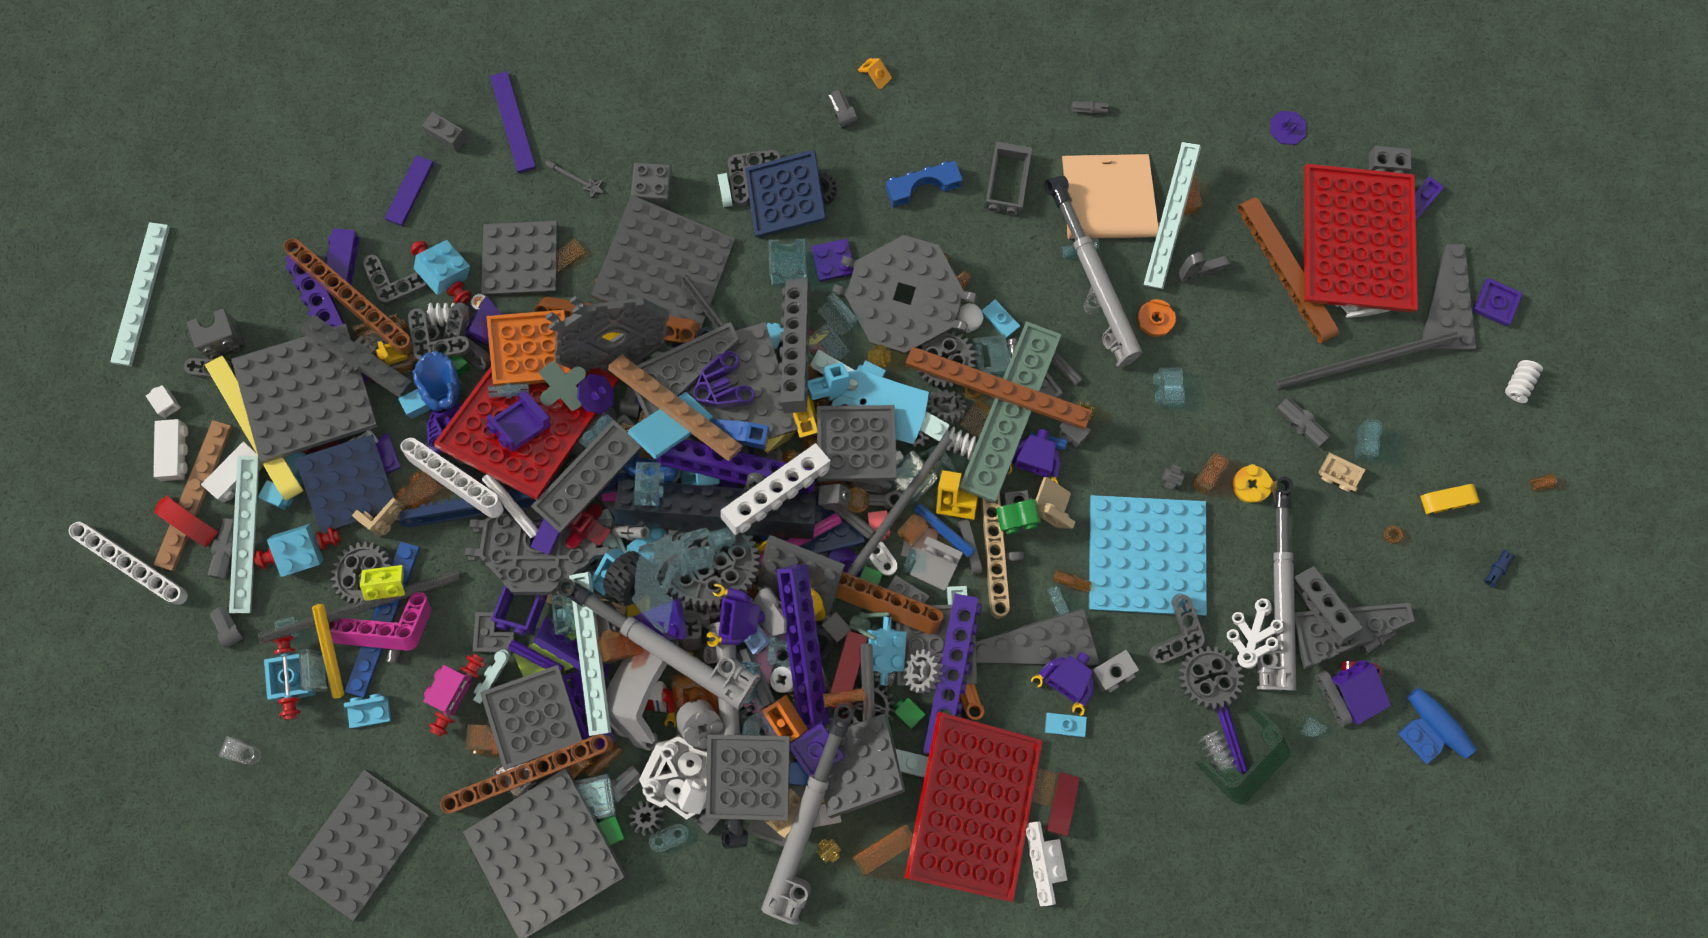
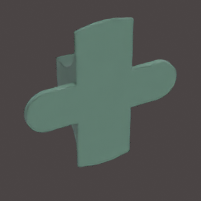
M552 361L541 369L539 374L550 385L540 396L542 404L552 405L561 398L571 411L582 405L577 399L578 387L576 386L586 376V372L582 367H574L566 373L555 361Z

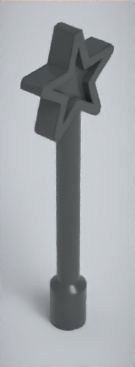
M549 159L545 162L546 167L556 170L584 185L583 190L589 191L591 198L596 193H604L600 188L603 183L602 180L594 182L589 178L588 183L557 166L556 163Z

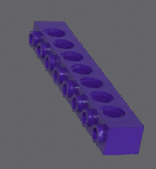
M286 256L285 259L288 264L285 266L290 275L293 274L295 277L293 283L297 290H301L303 294L300 296L305 306L310 308L309 316L315 315L322 321L327 316H330L329 320L325 323L333 328L345 324L331 294L307 273L301 275L304 270L295 264L289 256ZM315 285L312 290H308L310 286ZM322 301L319 306H316L317 302ZM362 373L364 382L371 380V378Z
M684 439L659 456L656 464L746 485L749 474L754 472L760 473L766 479L787 463L738 452L730 461H727L708 445ZM795 477L788 478L792 482L797 481ZM815 479L809 487L801 488L798 493L812 494ZM779 488L773 489V491H782Z
M808 564L790 565L777 569L782 612L787 620L786 640L796 710L806 727L810 729L821 721L824 725L830 723Z
M956 593L954 595L941 660L943 667L939 670L943 675L938 677L941 682L936 685L924 753H930L937 713L949 710L951 715L957 716V714L962 712L963 702H960L961 694H965L967 682H964L965 674H969L971 663L968 662V657L974 651L975 643L972 642L973 634H977L978 623H975L976 616L980 615L982 610V603H979V598ZM965 611L971 614V618L967 622L960 620V615ZM965 631L967 638L964 641H958L956 639L957 633ZM958 650L962 651L963 658L960 661H954L952 658L953 653ZM952 670L959 672V678L956 681H950L949 673ZM948 690L955 692V698L952 701L945 699V693Z

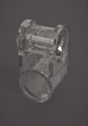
M226 736L218 754L223 758L250 765L257 764L262 759V751L258 747L231 736Z

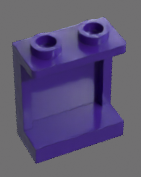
M525 390L519 394V401L495 417L491 415L486 417V427L489 432L496 434L499 437L500 444L504 448L507 447L511 452L550 427L549 416Z
M1365 660L1356 662L1354 666L1340 671L1332 678L1333 683L1337 684L1341 690L1352 717V722L1356 724L1362 723L1391 706L1375 665Z

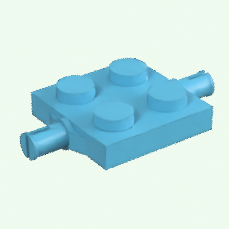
M883 616V628L868 630V633L875 636L876 639L872 640L867 637V643H871L873 647V671L880 673L879 685H888V673L904 671L907 632L891 629L892 617Z

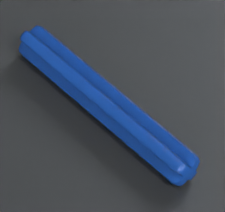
M917 505L914 512L959 551L963 552L966 557L973 556L975 549L924 505Z

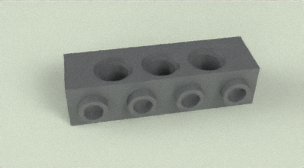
M1313 566L1294 577V590L1339 647L1360 634L1363 629L1360 620L1353 616L1349 611L1348 605L1341 601L1335 589L1329 586L1320 571H1317ZM1312 588L1318 589L1319 592L1314 591ZM1324 603L1330 604L1331 607H1327Z

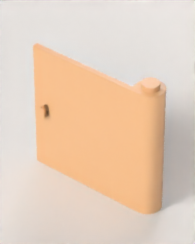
M1149 154L1062 156L1063 173L1068 179V192L1072 198L1071 204L1086 236H1090V238L1157 237L1160 222L1157 221ZM1067 224L1068 239H1074Z

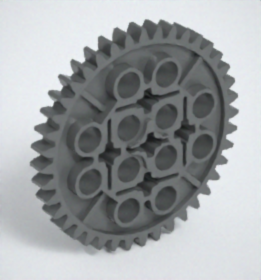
M668 529L669 535L664 534V540L659 541L660 547H657L658 554H655L658 581H662L661 587L666 589L667 594L671 593L672 599L678 597L681 602L685 600L686 607L692 603L693 609L697 605H700L701 610L704 609L705 605L708 606L709 610L712 609V605L719 609L722 599L726 595L715 596L712 592L720 593L721 587L714 586V584H721L724 589L732 588L744 591L747 594V588L751 589L752 582H756L760 566V555H758L759 549L756 548V542H752V535ZM714 548L715 550L709 551L707 549ZM736 554H741L742 556H741V557H736V556H734V555H736ZM724 563L725 565L719 566L717 564ZM674 566H680V568H678V569H674V568H672V567H674ZM701 572H707L708 574H706V575H701L700 573H701ZM729 578H734L735 580H734V581H728L727 579H729ZM684 581H689L690 583H689V584H683L682 582H684ZM712 587L718 588L717 590H710Z

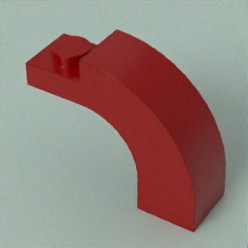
M167 495L156 505L154 513L205 548L218 533L212 526L193 515Z

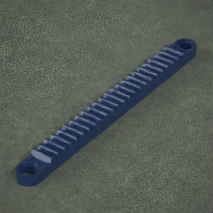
M618 473L598 495L617 492L619 479L630 480V476L626 473ZM548 484V486H547L546 489L543 491V493H544L551 485ZM509 489L506 490L520 508L531 507L536 501L516 489L512 492ZM460 497L459 501L453 498L449 502L446 499L444 503L437 501L436 505L430 502L428 506L422 503L419 508L403 510L399 513V524L403 527H416L486 514Z

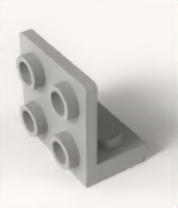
M927 536L910 575L945 591L963 552Z

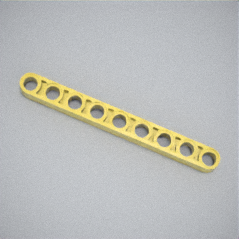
M221 355L206 363L205 366L257 453L236 375L225 357ZM282 457L263 463L285 501L304 491L285 458Z

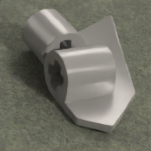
M771 588L762 589L758 592L753 602L759 605L760 611H763L765 614V621L759 624L772 636L786 633L787 620L782 612L781 601Z

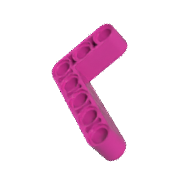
M418 592L409 598L399 623L342 618L328 624L333 643L407 651L414 649L418 645L432 609L426 595Z

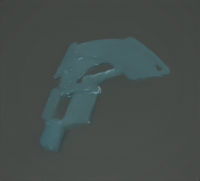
M729 527L711 532L707 528H702L681 534L680 540L672 542L671 534L639 547L637 553H640L635 573V595L632 597V601L661 633H667L669 628L673 598L666 593L676 572L681 576H685L686 573L707 567L711 569L716 548L735 544L734 533ZM708 538L709 546L687 551L690 542ZM677 554V558L670 562L664 582L660 586L657 580L660 568L667 559ZM658 622H663L664 627H662Z

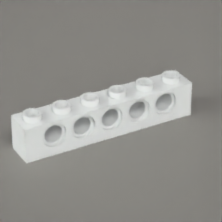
M815 443L721 510V519L735 535L740 532H746L752 523L761 521L769 511L778 509L787 498L792 499L801 488L809 487L815 478L827 474L831 460ZM810 466V467H812L813 469H812V470H805L804 467ZM795 477L797 481L792 482L788 478ZM779 488V489H781L782 491L779 492V493H776V492L773 491V489ZM763 499L766 503L759 504L757 500ZM746 510L749 511L750 514L742 515L741 512Z

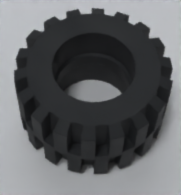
M636 551L623 553L610 565L603 579V589L624 606L635 604L652 587L656 578V567Z

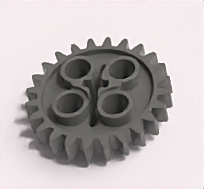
M955 330L952 334H949L947 331L945 334H940L931 341L920 345L921 350L936 353L938 356L952 361L961 360L963 365L975 369V365L972 364L976 363V358L973 357L976 355L975 350H972L973 344H968V338L962 340V333L956 336ZM947 345L954 346L952 350L945 349ZM918 370V374L923 375V381L929 379V386L935 383L936 389L939 385L943 386V390L946 389V385L953 389L954 383Z
M365 541L364 544L357 542L356 547L349 545V552L343 550V557L337 556L340 561L339 563H333L337 568L336 570H331L335 574L331 581L336 582L332 588L337 590L336 594L341 596L340 599L350 604H355L357 601L360 603V600H364L360 588L362 570L392 566L390 563L393 560L388 557L389 553L375 543L370 544Z
M1207 646L1204 652L1200 647L1198 654L1193 650L1191 652L1192 657L1187 655L1185 657L1186 662L1181 663V667L1184 669H1179L1178 673L1183 676H1180L1178 681L1184 683L1180 686V689H1186L1184 696H1191L1190 703L1194 700L1197 701L1196 707H1199L1202 703L1204 704V710L1207 709L1208 705H1211L1213 711L1216 705L1222 710L1224 703L1230 706L1231 700H1237L1235 694L1240 695L1242 692L1239 688L1243 687L1244 683L1239 680H1242L1244 675L1238 674L1241 672L1242 667H1236L1238 660L1231 661L1232 654L1225 656L1226 650L1218 653V647L1211 651L1210 647ZM1218 663L1222 669L1216 670L1212 664ZM1199 668L1203 674L1196 675L1193 669ZM1208 675H1210L1211 678L1215 677L1214 681H1212L1211 679H1207ZM1224 681L1229 687L1222 688L1219 682ZM1207 687L1210 693L1205 694L1201 692L1200 688Z

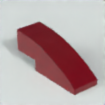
M1059 772L1045 831L1065 837L1068 836L1079 777Z

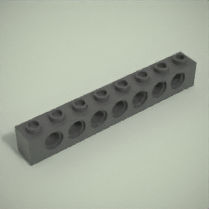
M808 277L786 279L785 287L782 288L785 302H782L784 317H781V325L784 328V332L780 334L783 347H780L782 363H779V371L782 374V378H779L778 381L779 389L781 390V394H778V404L782 406L784 413L807 412L811 287Z

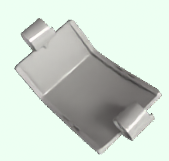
M679 639L669 640L679 646ZM635 643L621 662L606 691L611 728L618 736L629 738L635 747L650 751L655 748L658 742L657 734L652 733L642 715L667 663Z

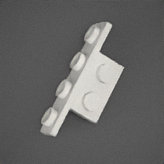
M1040 821L1028 823L1026 836L1040 906L1055 905L1052 883L1067 881L1060 839L1044 842Z

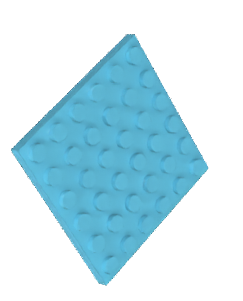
M1091 495L1089 610L1175 615L1171 601L1176 594L1181 593L1191 599L1197 616H1206V501ZM1180 599V603L1178 605L1183 608L1184 612L1189 611L1185 610L1183 607V603L1185 602V600Z

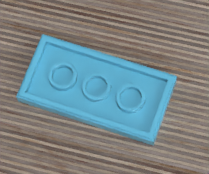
M687 392L679 396L681 400L709 421H712L713 416ZM660 409L628 431V434L654 459H657L692 434Z

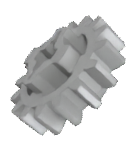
M925 649L922 651L917 650L916 655H910L911 661H906L908 664V668H904V671L907 672L904 679H908L906 686H910V690L917 693H930V688L936 689L935 683L941 682L938 677L943 675L939 671L943 665L938 663L940 657H936V653Z

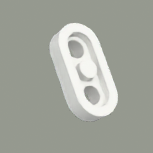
M880 541L876 547L880 550V553H872L869 559L877 570L883 573V576H892L897 570V562L884 543ZM890 564L891 569L885 570L884 565Z

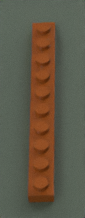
M912 347L905 362V366L1083 430L1086 429L1092 414L1090 409Z

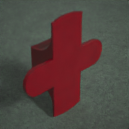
M591 505L587 512L582 511L567 527V529L572 531L565 541L567 548L576 549L584 538L599 546L606 540L611 530L597 521L603 513L601 505Z

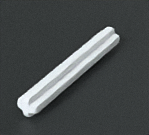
M486 474L482 478L483 482L498 496L500 502L530 538L535 537L538 528L498 480Z

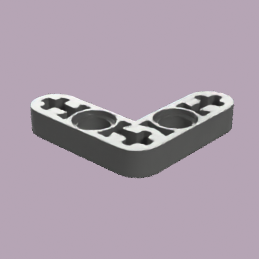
M767 150L735 154L729 157L728 167L732 196L736 205L744 206L749 202L745 168L754 166L749 161L752 158H757L760 161L759 164H762V157H764L765 162L771 161L769 160L770 156H774L775 160L780 159V154L777 151ZM735 160H738L739 171H735ZM736 177L744 179L742 184H735L733 180ZM738 189H742L743 200L737 198L739 197Z
M1198 252L1186 259L1178 274L1181 282L1202 277V274L1205 273L1208 275L1225 270L1232 264L1228 256L1206 261L1203 252Z
M368 255L363 261L374 291L381 303L385 305L397 302L429 287L425 281L423 284L419 282L421 276L417 272L391 283L382 262L376 255ZM370 261L376 262L375 267L378 271L374 272L373 268L370 266ZM378 276H384L385 278L381 284H376L375 279ZM410 281L414 282V285L416 286L415 288H413V285L410 283ZM408 284L409 289L406 292H400V286ZM393 288H395V291L398 293V295H395L393 293ZM385 292H388L389 294L388 299H385L384 297Z
M459 302L450 308L444 339L457 336L466 337L465 331L469 319V310L465 304ZM466 337L471 344V350L462 356L480 370L490 366V355ZM460 342V346L457 347L461 350L465 344Z
M413 309L409 312L408 321L413 352L418 361L421 357L419 354H422V347L420 345H423L428 353L438 351L440 346L446 345L447 352L444 354L449 358L466 355L470 352L471 344L463 336L431 342L427 315L421 309ZM418 314L421 316V318H419V323L421 326H418V323L415 320V318L417 317L416 315ZM423 331L426 333L424 339H416L418 332ZM460 342H463L465 345L460 350L457 346H460Z
M1179 593L1172 598L1171 604L1182 633L1152 646L1149 654L1151 659L1157 663L1170 661L1200 648L1204 644L1205 637L1192 601L1187 595ZM1180 599L1185 600V602L1183 603V607L1185 610L1189 611L1184 612L1183 608L1178 605L1180 603ZM1190 615L1193 621L1191 625L1185 626L1184 618ZM1193 635L1198 636L1196 643L1189 641L1193 639ZM1176 641H1180L1182 645L1179 651L1173 650V644ZM1157 650L1162 652L1168 650L1171 653L1164 652L1161 654V658L1156 656L1158 654Z

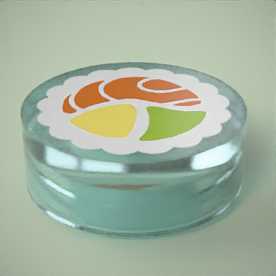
M476 293L471 297L470 305L474 311L479 310V304L487 297L485 294Z

